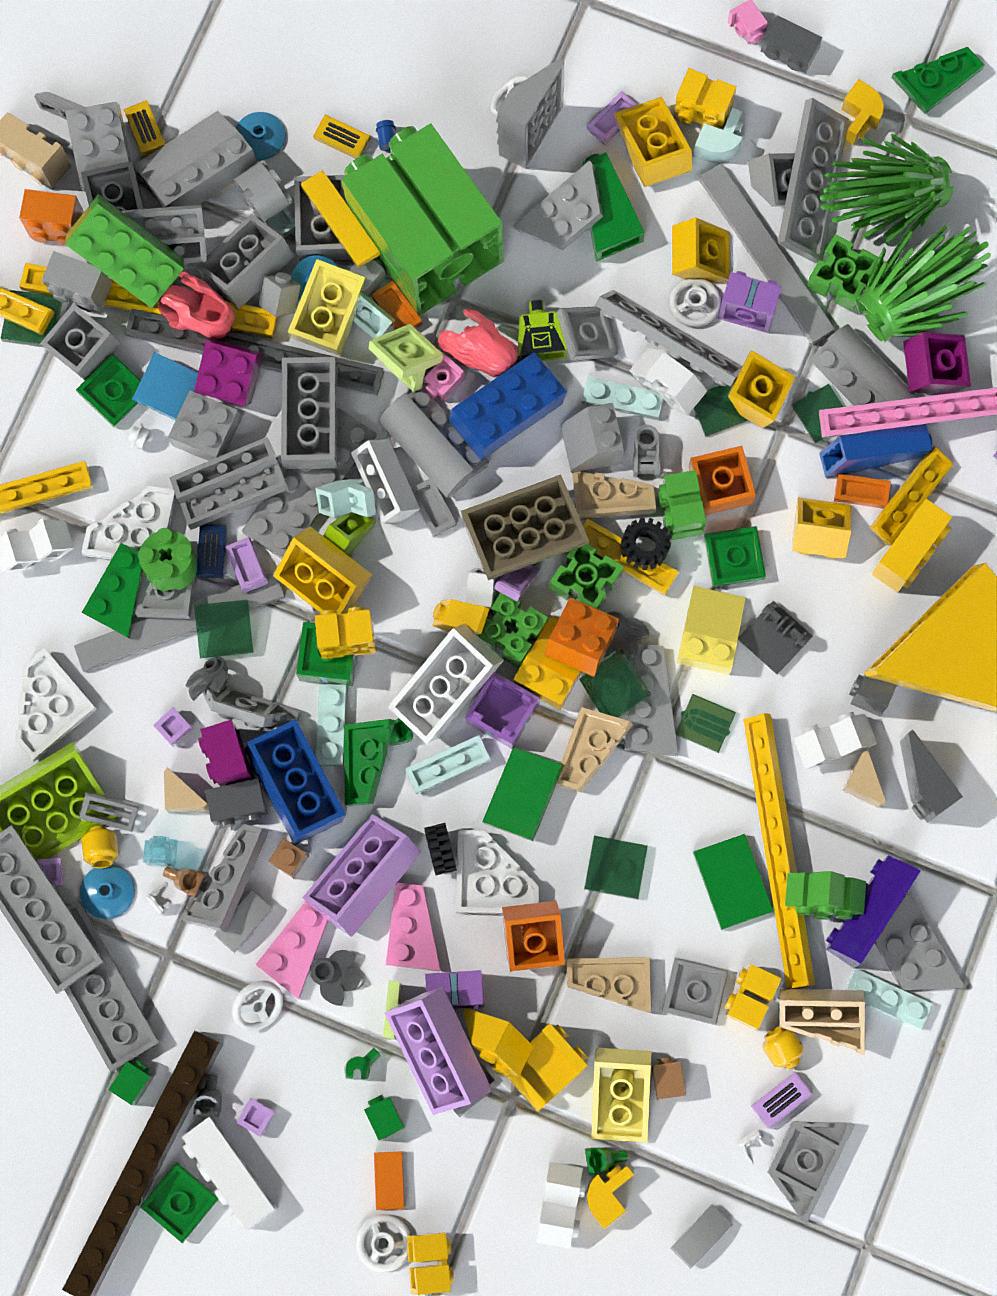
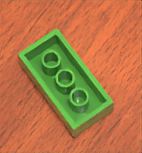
M99 194L66 234V246L151 308L184 269V258Z

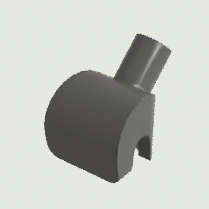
M207 1075L205 1088L200 1089L196 1098L194 1115L220 1116L222 1095L219 1090H216L217 1075Z

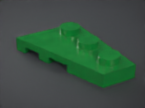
M965 47L940 56L937 60L929 63H920L912 69L895 72L891 78L918 108L926 114L983 70L984 64L969 47Z
M120 543L81 612L129 639L132 630V619L136 610L135 604L138 589L140 588L143 575L138 551Z
M384 719L344 725L345 805L374 804L395 720Z

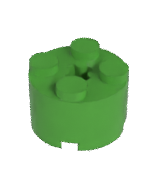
M161 528L143 542L138 552L139 562L147 579L159 590L183 589L196 577L198 569L196 554L187 537L180 532Z

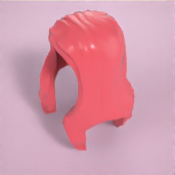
M182 271L179 274L181 282L194 290H189L185 286L171 285L157 301L159 311L168 319L169 325L179 331L188 329L199 332L210 339L225 337L234 324L235 311L233 307L206 282L189 274L187 271Z
M463 310L466 317L479 324L477 327L467 326L464 328L465 332L460 334L454 333L451 330L439 333L437 343L445 354L458 360L461 365L476 368L489 376H500L516 365L518 361V346L502 336L496 329L494 322L477 310Z

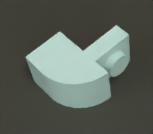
M732 108L724 130L704 123L696 141L693 156L712 163H721L732 159L741 148L743 137L739 135L744 125V122L740 121L742 111Z
M340 480L315 488L318 509L321 514L332 518H337L350 512L365 517L376 514L373 489L366 487L363 480Z

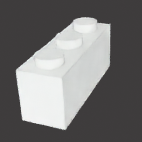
M389 439L368 440L351 452L366 487L373 489L375 508L382 523L402 522L420 510Z

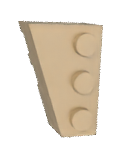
M7 112L0 120V156L3 157L6 154L11 158V163L21 171L26 169L31 173L30 176L35 182L41 186L45 183L52 189L71 167L62 145L57 142L51 145L45 140L47 137L43 133L39 132L36 134L30 129L28 124Z
M780 989V1027L811 1038L817 1037L831 1042L832 1045L838 1047L841 1045L856 1050V1053L865 1055L864 990Z

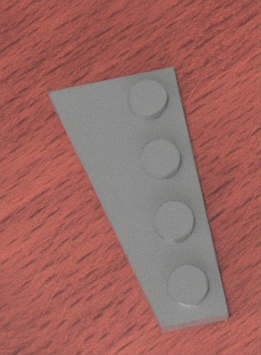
M638 643L628 712V721H631L633 725L626 733L624 750L678 757L664 646Z
M242 824L224 850L222 862L216 867L214 866L208 876L211 878L202 891L199 889L195 897H193L195 902L189 912L184 911L179 919L185 923L226 933L268 832L260 827Z

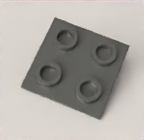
M772 601L738 637V640L778 675L813 635L775 601Z

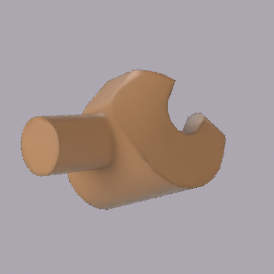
M168 866L163 871L164 877L173 880L174 886L191 897H195L205 873L188 868L175 870Z

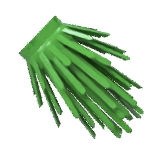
M891 134L892 139L911 152L888 141H884L886 145L884 146L866 138L861 140L865 144L905 160L871 151H863V155L880 160L851 158L852 162H833L832 165L864 171L827 173L824 175L825 177L865 178L828 182L827 184L830 187H825V194L820 196L821 201L864 196L821 205L822 210L831 209L830 211L870 206L846 212L841 216L832 218V222L836 223L865 215L861 220L851 224L853 227L850 232L889 218L862 234L861 238H867L905 216L903 220L884 233L883 237L889 236L886 243L916 219L917 221L903 237L906 238L910 231L913 232L919 225L922 227L937 208L947 205L952 197L954 186L950 187L948 173H952L945 159L940 156H930L914 142L911 141L910 145L894 134Z
M945 224L910 259L909 257L914 252L913 248H910L902 259H898V257L913 236L912 231L897 244L887 262H883L886 249L883 247L864 293L854 300L859 314L864 312L865 318L869 322L867 327L881 342L883 340L886 342L892 337H914L922 332H928L919 331L921 329L942 327L943 324L960 320L958 317L968 315V313L963 311L939 317L938 313L951 309L952 305L948 303L987 285L984 282L977 285V282L969 281L958 287V285L981 273V270L988 266L987 264H982V262L989 259L991 253H986L978 259L973 258L989 246L987 241L981 244L978 241L972 244L969 242L971 238L976 236L977 231L964 237L971 229V227H967L955 238L952 236L934 251L945 239V235H941L947 229V224Z

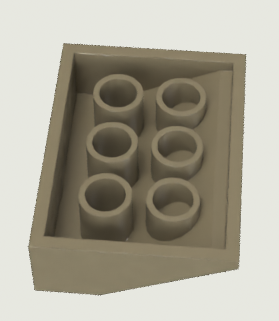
M561 474L461 511L465 529L488 580L589 544V539Z

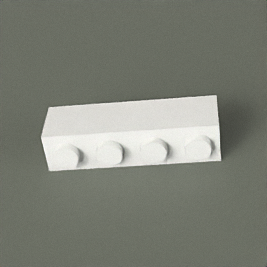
M208 1117L182 1136L185 1142L182 1145L183 1149L191 1159L196 1157L201 1164V1167L198 1168L201 1175L207 1182L213 1181L217 1187V1190L214 1191L223 1205L229 1204L234 1211L231 1217L239 1228L244 1226L246 1230H249L277 1209L213 1117Z

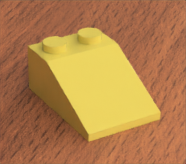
M316 259L288 330L291 338L341 356L352 327L366 278Z
M693 586L677 664L729 675L733 666L746 597Z
M596 1048L591 1139L647 1143L652 1051Z

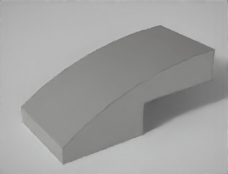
M252 890L236 907L226 933L216 931L214 936L233 953H236L253 934L257 926L269 915L272 907Z
M711 1204L670 1249L691 1269L733 1224Z

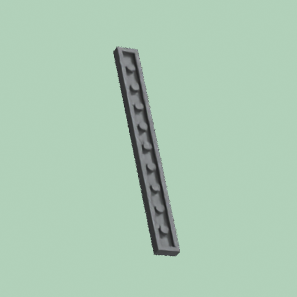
M136 309L131 310L125 330L126 336L200 354H203L205 342L211 340L199 332L188 329L179 331L176 328H172L169 325L168 319L162 315ZM229 332L225 337L215 339L262 352L260 368L282 373V358L335 357L234 332ZM335 357L338 366L339 387L378 396L384 368Z

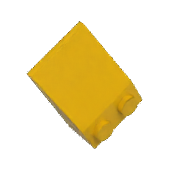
M662 96L614 113L634 169L644 187L692 171L691 148Z
M552 616L525 657L513 679V683L561 711L582 671L545 656L548 639L558 621V618Z

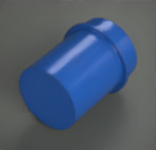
M382 120L376 124L379 148L381 151H390L389 142L396 134V126L392 120Z

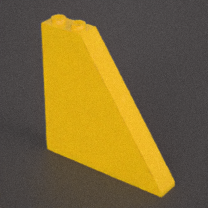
M986 563L972 566L863 673L870 678L997 712V576Z

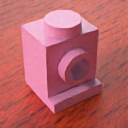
M748 0L729 11L728 24L730 27L734 25L735 31L740 38L744 37L748 44L751 42L755 44L763 39L768 22L752 0Z
M444 355L442 362L437 364L424 377V389L433 398L436 399L438 396L444 402L465 380L464 371ZM442 374L447 377L444 381L438 380Z

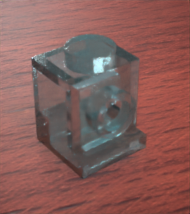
M153 836L150 840H145L143 863L148 866L175 867L178 840L163 836Z

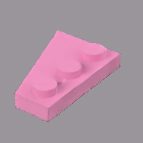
M396 883L386 965L441 972L423 885Z
M305 902L256 963V966L296 998L300 999L303 986L310 972L311 964L328 920L310 904Z

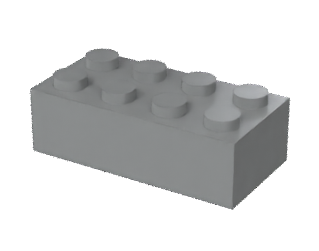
M282 358L281 461L284 469L337 468L338 366L336 358Z

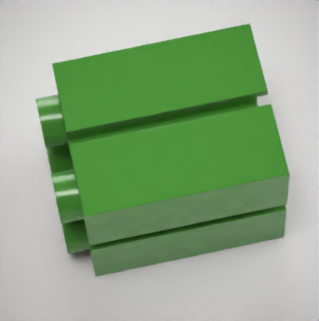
M431 123L419 131L414 126H408L397 132L389 142L391 154L386 158L383 153L374 159L370 154L357 157L346 167L344 172L346 177L342 179L345 199L347 200L346 204L380 251V255L376 258L383 263L386 273L405 296L418 316L455 294L457 289L453 282L456 279H459L463 286L466 287L504 262L502 221Z

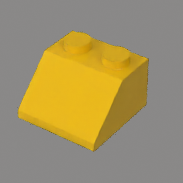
M696 217L672 225V275L682 279H705L709 282H727L730 276V231Z
M751 350L728 397L739 415L763 428L775 421L796 377Z
M798 497L792 537V551L803 555H824L833 559L838 557L846 558L851 534L850 504Z
M465 1008L463 1015L471 1043L480 1052L479 1057L493 1065L492 1069L503 1076H507L508 1073L520 1076L534 1046L510 1022Z

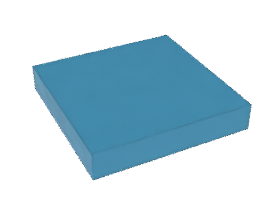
M154 352L132 400L176 421L189 391L194 392L198 372Z

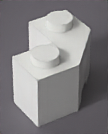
M648 347L629 370L642 387L659 392L673 410L689 414L707 392L701 383V377L673 359L664 349L657 350Z
M45 517L37 522L38 524L29 531L18 532L17 529L4 531L0 537L1 571H25L34 568L33 562H39L43 559H48L51 562L60 559L71 551L74 547L65 519Z
M849 712L839 716V722L831 726L818 728L816 724L803 729V735L794 738V742L804 768L809 769L831 763L834 759L845 755L848 757L876 745L877 742L866 714L854 715L853 712Z
M554 1162L549 1163L536 1243L570 1249L572 1237H578L580 1221L575 1220L578 1197H584L587 1182V1180L581 1179L582 1167Z

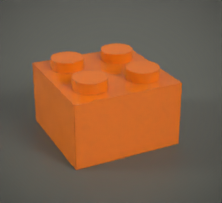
M25 189L19 219L29 237L34 241L44 243L50 240L65 245L66 234L84 211L76 195Z
M743 446L690 458L689 471L696 470L705 515L753 504L756 494Z
M569 598L548 639L545 656L594 677L615 636L619 618Z
M557 900L502 907L506 955L510 972L565 965L561 914Z

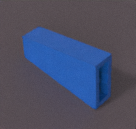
M926 424L840 435L819 453L825 478L835 477L838 473L849 474L921 458L932 450V437L928 433Z

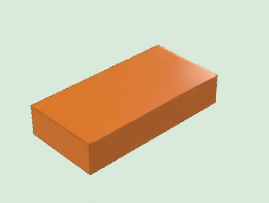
M393 280L371 294L374 302L395 319L392 324L395 330L411 324L416 329L423 324L421 318Z
M838 473L834 502L884 509L888 504L891 481Z
M402 1151L374 1153L376 1210L405 1209Z

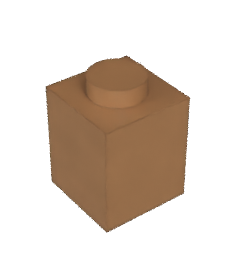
M283 838L268 862L294 879L309 856Z
M673 1057L657 1059V1065L651 1066L657 1100L685 1096L681 1061L674 1062Z

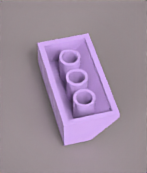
M372 814L302 898L334 926L352 937L421 854V851L407 835Z
M443 986L425 992L385 1012V1016L433 1115L472 1104L491 1090Z

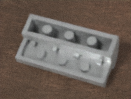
M202 205L121 211L184 258V264L207 262Z
M849 324L844 325L827 339L828 341L809 359L853 406L919 397L916 393H909V386Z
M423 386L420 390L411 392L408 395L406 393L402 394L384 411L379 419L383 427L446 498L464 487L469 479L486 469L490 463L487 458L483 460L478 458L451 425L447 413Z
M268 437L169 477L190 530L289 489L279 460Z

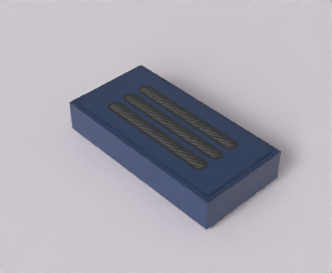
M204 524L199 526L197 578L224 579L227 539L226 525Z

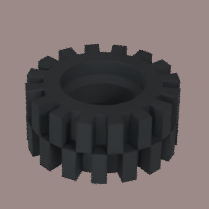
M640 518L639 522L634 520L631 525L626 527L621 540L620 550L623 549L621 553L623 558L628 556L626 559L628 564L633 561L635 562L633 567L638 569V566L642 565V570H647L650 565L652 570L656 568L657 564L660 566L663 563L671 547V535H666L668 532L666 526L663 529L660 528L661 522L658 521L655 525L652 518H649L648 522H645V518ZM639 537L651 539L655 543V549L646 551L639 548L636 544V539Z
M446 823L425 827L424 831L435 876L457 871Z

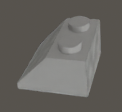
M613 403L586 407L561 424L571 473L623 464L624 447Z

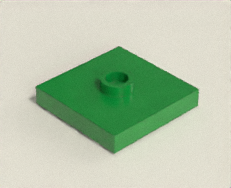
M112 353L76 389V392L114 428L139 404L133 401L132 398L141 380Z
M757 526L704 534L712 587L758 581L766 578Z
M176 1162L140 1205V1208L177 1240L184 1243L219 1199L215 1193L181 1164Z

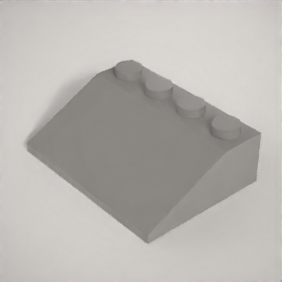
M556 60L512 88L506 98L501 97L496 106L498 115L496 119L498 123L496 133L498 134L499 155L525 169L563 108L564 60Z
M216 111L133 166L162 208L200 205L234 183L233 179L258 162L253 149L240 132L219 111Z

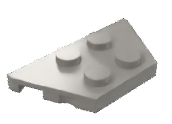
M589 160L513 225L518 232L531 235L535 239L550 243L561 250H564L603 217L602 206L599 203V188L595 180L594 171L596 170L592 162Z
M227 686L224 687L220 694L215 693L210 688L203 692L211 711L219 713L218 715L224 719L233 720L235 718L244 721L246 726L252 728L282 725L295 719L299 722L302 714L301 710Z
M911 893L906 894L875 942L877 949L899 987L904 991L960 989L964 987L963 982Z
M792 1121L767 1173L800 1219L805 1223L808 1222L855 1126L853 1123Z

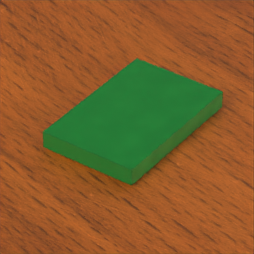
M513 747L482 822L533 842L564 766Z
M745 834L693 851L721 930L773 912Z

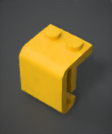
M549 1023L530 1042L534 1048L520 1076L510 1073L506 1076L537 1112L588 1066L584 1062L588 1057L577 1045L572 1048L566 1042L569 1036L558 1024L553 1027Z

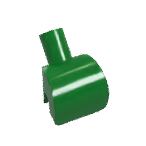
M400 718L395 720L389 743L392 746L405 744L413 740L411 729Z
M373 1048L364 1057L356 1056L349 1059L344 1067L345 1079H353L354 1070L359 1069L361 1071V1079L368 1080L370 1066L381 1056L380 1053Z
M610 1147L585 1148L589 1175L611 1170L614 1168V1163L628 1160L626 1150L612 1152Z

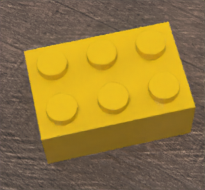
M925 499L882 557L872 575L897 593L903 586L908 589L921 571L917 566L919 565L923 568L937 549L932 545L934 544L938 547L952 528L948 525L952 516L928 499Z
M310 526L292 539L273 576L318 612L337 610V614H347L348 609L356 605L372 574Z

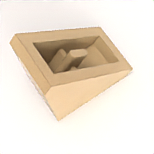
M865 751L859 756L843 791L878 808L883 806L886 800L869 752Z
M167 767L164 771L165 810L168 813L208 811V804Z

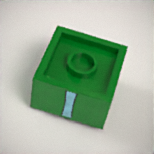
M303 622L296 672L299 681L353 686L356 656L351 654L344 655V657L322 659L317 646L315 623Z

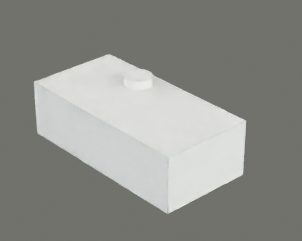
M467 625L457 626L450 631L388 708L428 744L440 737L504 660Z

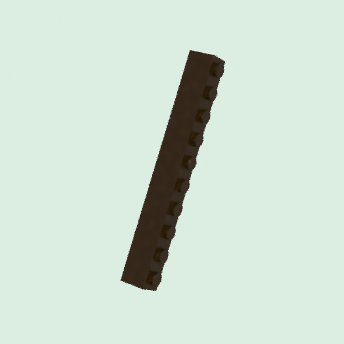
M194 1030L62 1288L63 1291L72 1296H96L140 1209V1205L147 1196L223 1043Z

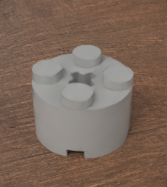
M264 160L233 179L238 192L247 206L249 205L255 210L253 214L263 223L293 203L285 189L282 190L279 186L281 180L273 169L270 170Z

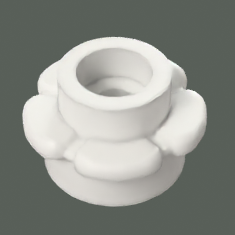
M140 424L139 428L134 426L129 435L128 441L132 442V448L135 446L142 449L150 430L144 428L143 424Z

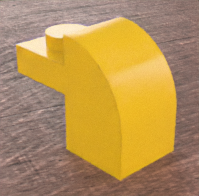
M860 79L856 81L845 97L841 109L856 118L847 131L845 141L854 145L858 138L863 139L870 128L876 131L883 114V101L880 94Z
M617 1165L606 1174L608 1180L605 1183L597 1174L588 1186V1207L604 1229L626 1212L612 1192L634 1175L628 1166L621 1168Z

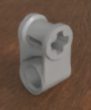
M642 425L638 428L635 435L633 477H637L638 474H655L656 477H660L659 432L652 425ZM648 434L652 436L654 441L651 444H644L640 441V437Z

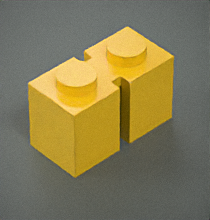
M750 964L748 969L742 968L736 980V983L740 984L736 994L730 993L724 1008L728 1009L726 1016L754 1030H758L769 1006L743 993L745 991L769 1003L772 1001L782 978L753 964Z
M438 1232L406 1236L408 1262L416 1263L437 1260V1265L409 1268L411 1294L423 1295L450 1292V1285L454 1283V1274L452 1267L447 1265L448 1255H451V1242L449 1238H446V1233Z

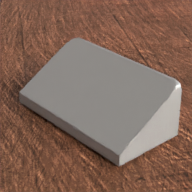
M50 92L36 93L34 96L40 109L66 120V110L84 107Z

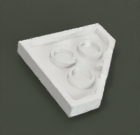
M149 485L140 491L139 495L130 501H125L109 512L108 516L88 526L81 552L83 556L111 560L120 543L139 552L143 542L150 535L161 528H170L176 499L174 489Z
M45 648L23 665L22 692H20L18 711L19 722L15 738L16 742L34 762L97 710Z
M458 830L456 913L502 914V907L539 903V886L485 830Z

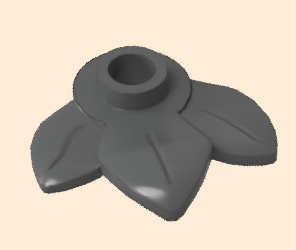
M615 611L607 613L619 618V627L604 658L615 651L623 658L634 660L638 647L637 640L645 639L650 635L647 627L637 618H625L624 615Z
M222 657L207 660L203 668L197 670L189 677L185 686L189 688V695L193 701L208 688L219 694L224 689L229 675L227 674V663Z
M338 950L329 958L317 959L311 966V978L320 985L321 996L331 1004L342 1006L344 991L356 990L364 985L361 974L351 967L356 956L353 952ZM322 967L329 968L328 976H320L319 971Z

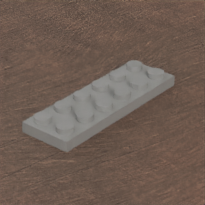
M810 98L805 100L777 244L817 263L823 259L831 217V209L822 210L821 205L834 201H821L820 196L825 194V187H830L827 184L828 182L838 180V178H828L824 175L827 173H839L840 167L834 166L832 163L836 161L841 162L849 118L816 99Z
M615 290L601 295L595 306L601 309L600 313L610 319L617 318L623 322L622 325L627 330L642 333L645 335V340L655 346L660 344L667 348V353L676 359L683 358L690 362V367L700 373L705 371L712 375V380L721 386H732L742 366Z
M338 408L337 468L286 469L283 475L289 489L264 499L242 529L243 534L282 559L292 539L312 526L321 514L318 509L315 488L331 482L345 480L356 465L351 452L368 440H374L377 436L376 432Z
M11 825L0 833V910L55 993L59 994L104 963V960L14 826Z
M77 900L67 907L104 960V963L66 988L65 992L110 1072H114L124 1066L126 1061L134 1060L160 1044L83 905Z

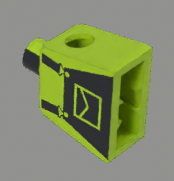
M543 300L530 301V314L521 315L519 321L518 363L534 352L542 361L567 359L568 350L557 313L555 311L545 312Z

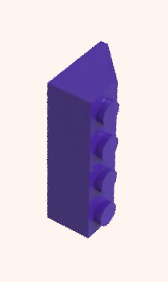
M889 855L883 861L878 859L870 870L873 877L869 883H866L864 914L852 915V919H843L844 922L839 929L834 927L825 940L829 943L826 950L853 968L861 965L921 871Z

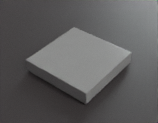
M597 306L561 308L556 312L570 360L613 358L618 354L608 319L600 313L601 309Z
M675 957L662 1012L716 1025L729 971Z

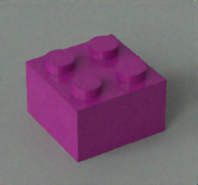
M922 332L903 341L909 393L950 394L971 387L965 335Z
M215 339L207 340L194 392L242 406L251 404L263 353Z
M232 719L200 729L202 737L198 738L202 753H205L206 758H209L210 763L206 764V769L210 780L212 779L214 784L218 783L221 787L254 779L239 728Z

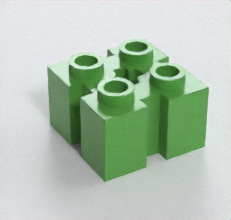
M835 234L824 252L823 261L819 260L811 273L807 288L823 297H826L828 292L836 296L834 303L853 312L856 307L854 300L864 293L865 286L879 257L865 249H862L860 254L853 251L854 243Z
M696 470L664 475L663 484L659 485L658 501L660 508L665 507L663 526H666L668 529L667 533H670L671 540L703 535L706 517L700 497Z
M586 544L569 551L566 559L568 567L560 565L549 582V590L566 601L572 596L577 601L599 610L606 600L605 588L612 591L623 574L624 566L606 555L603 560H600L596 557V549ZM587 574L591 576L590 582H583L580 577H586Z
M500 593L491 607L492 620L486 618L482 634L477 636L493 651L496 648L502 650V658L520 668L532 648V644L529 643L530 640L536 641L548 623V617L532 607H529L527 612L520 609V600L515 601ZM507 626H516V633L513 631L511 634L507 633Z
M833 871L813 872L812 874L805 872L787 873L785 906L796 909V914H814V918L820 920H830L831 915H835L839 919H852V915L864 914L866 881L845 877V875Z

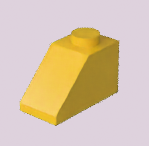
M454 599L442 600L433 611L434 621L432 626L450 633L453 628L465 624L476 635L482 634L489 608Z

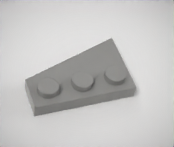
M189 541L197 557L198 542ZM195 578L187 587L180 590L162 591L150 583L142 604L138 606L135 612L137 617L190 619Z

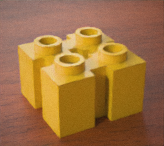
M688 68L676 96L674 117L684 124L699 123L701 124V129L703 124L706 123L723 130L733 108V99L737 86L719 79L717 81L708 78V75Z
M352 607L348 609L347 614H337V610H324L321 612V615H315L317 646L322 659L344 657V655L351 654L356 656L376 653L374 625L370 609L365 610L364 607Z

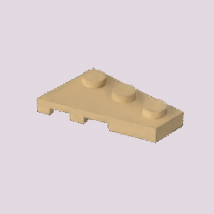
M581 471L572 473L575 509L580 519L656 513L654 485L624 478L618 480L605 477V474L596 472L595 474Z
M581 707L561 761L564 767L557 785L582 792L632 727L633 723Z
M650 957L566 959L568 988L651 1014Z

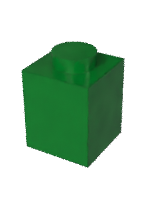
M136 1060L135 1063L126 1061L108 1090L130 1105H137L154 1076L148 1073L151 1068L139 1060Z
M382 1094L368 1101L370 1107L364 1109L378 1140H382L405 1128L391 1097L384 1099Z

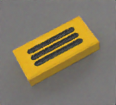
M147 100L123 109L142 157L155 152L165 145Z
M326 114L313 135L314 140L355 159L363 154L371 140L370 135Z

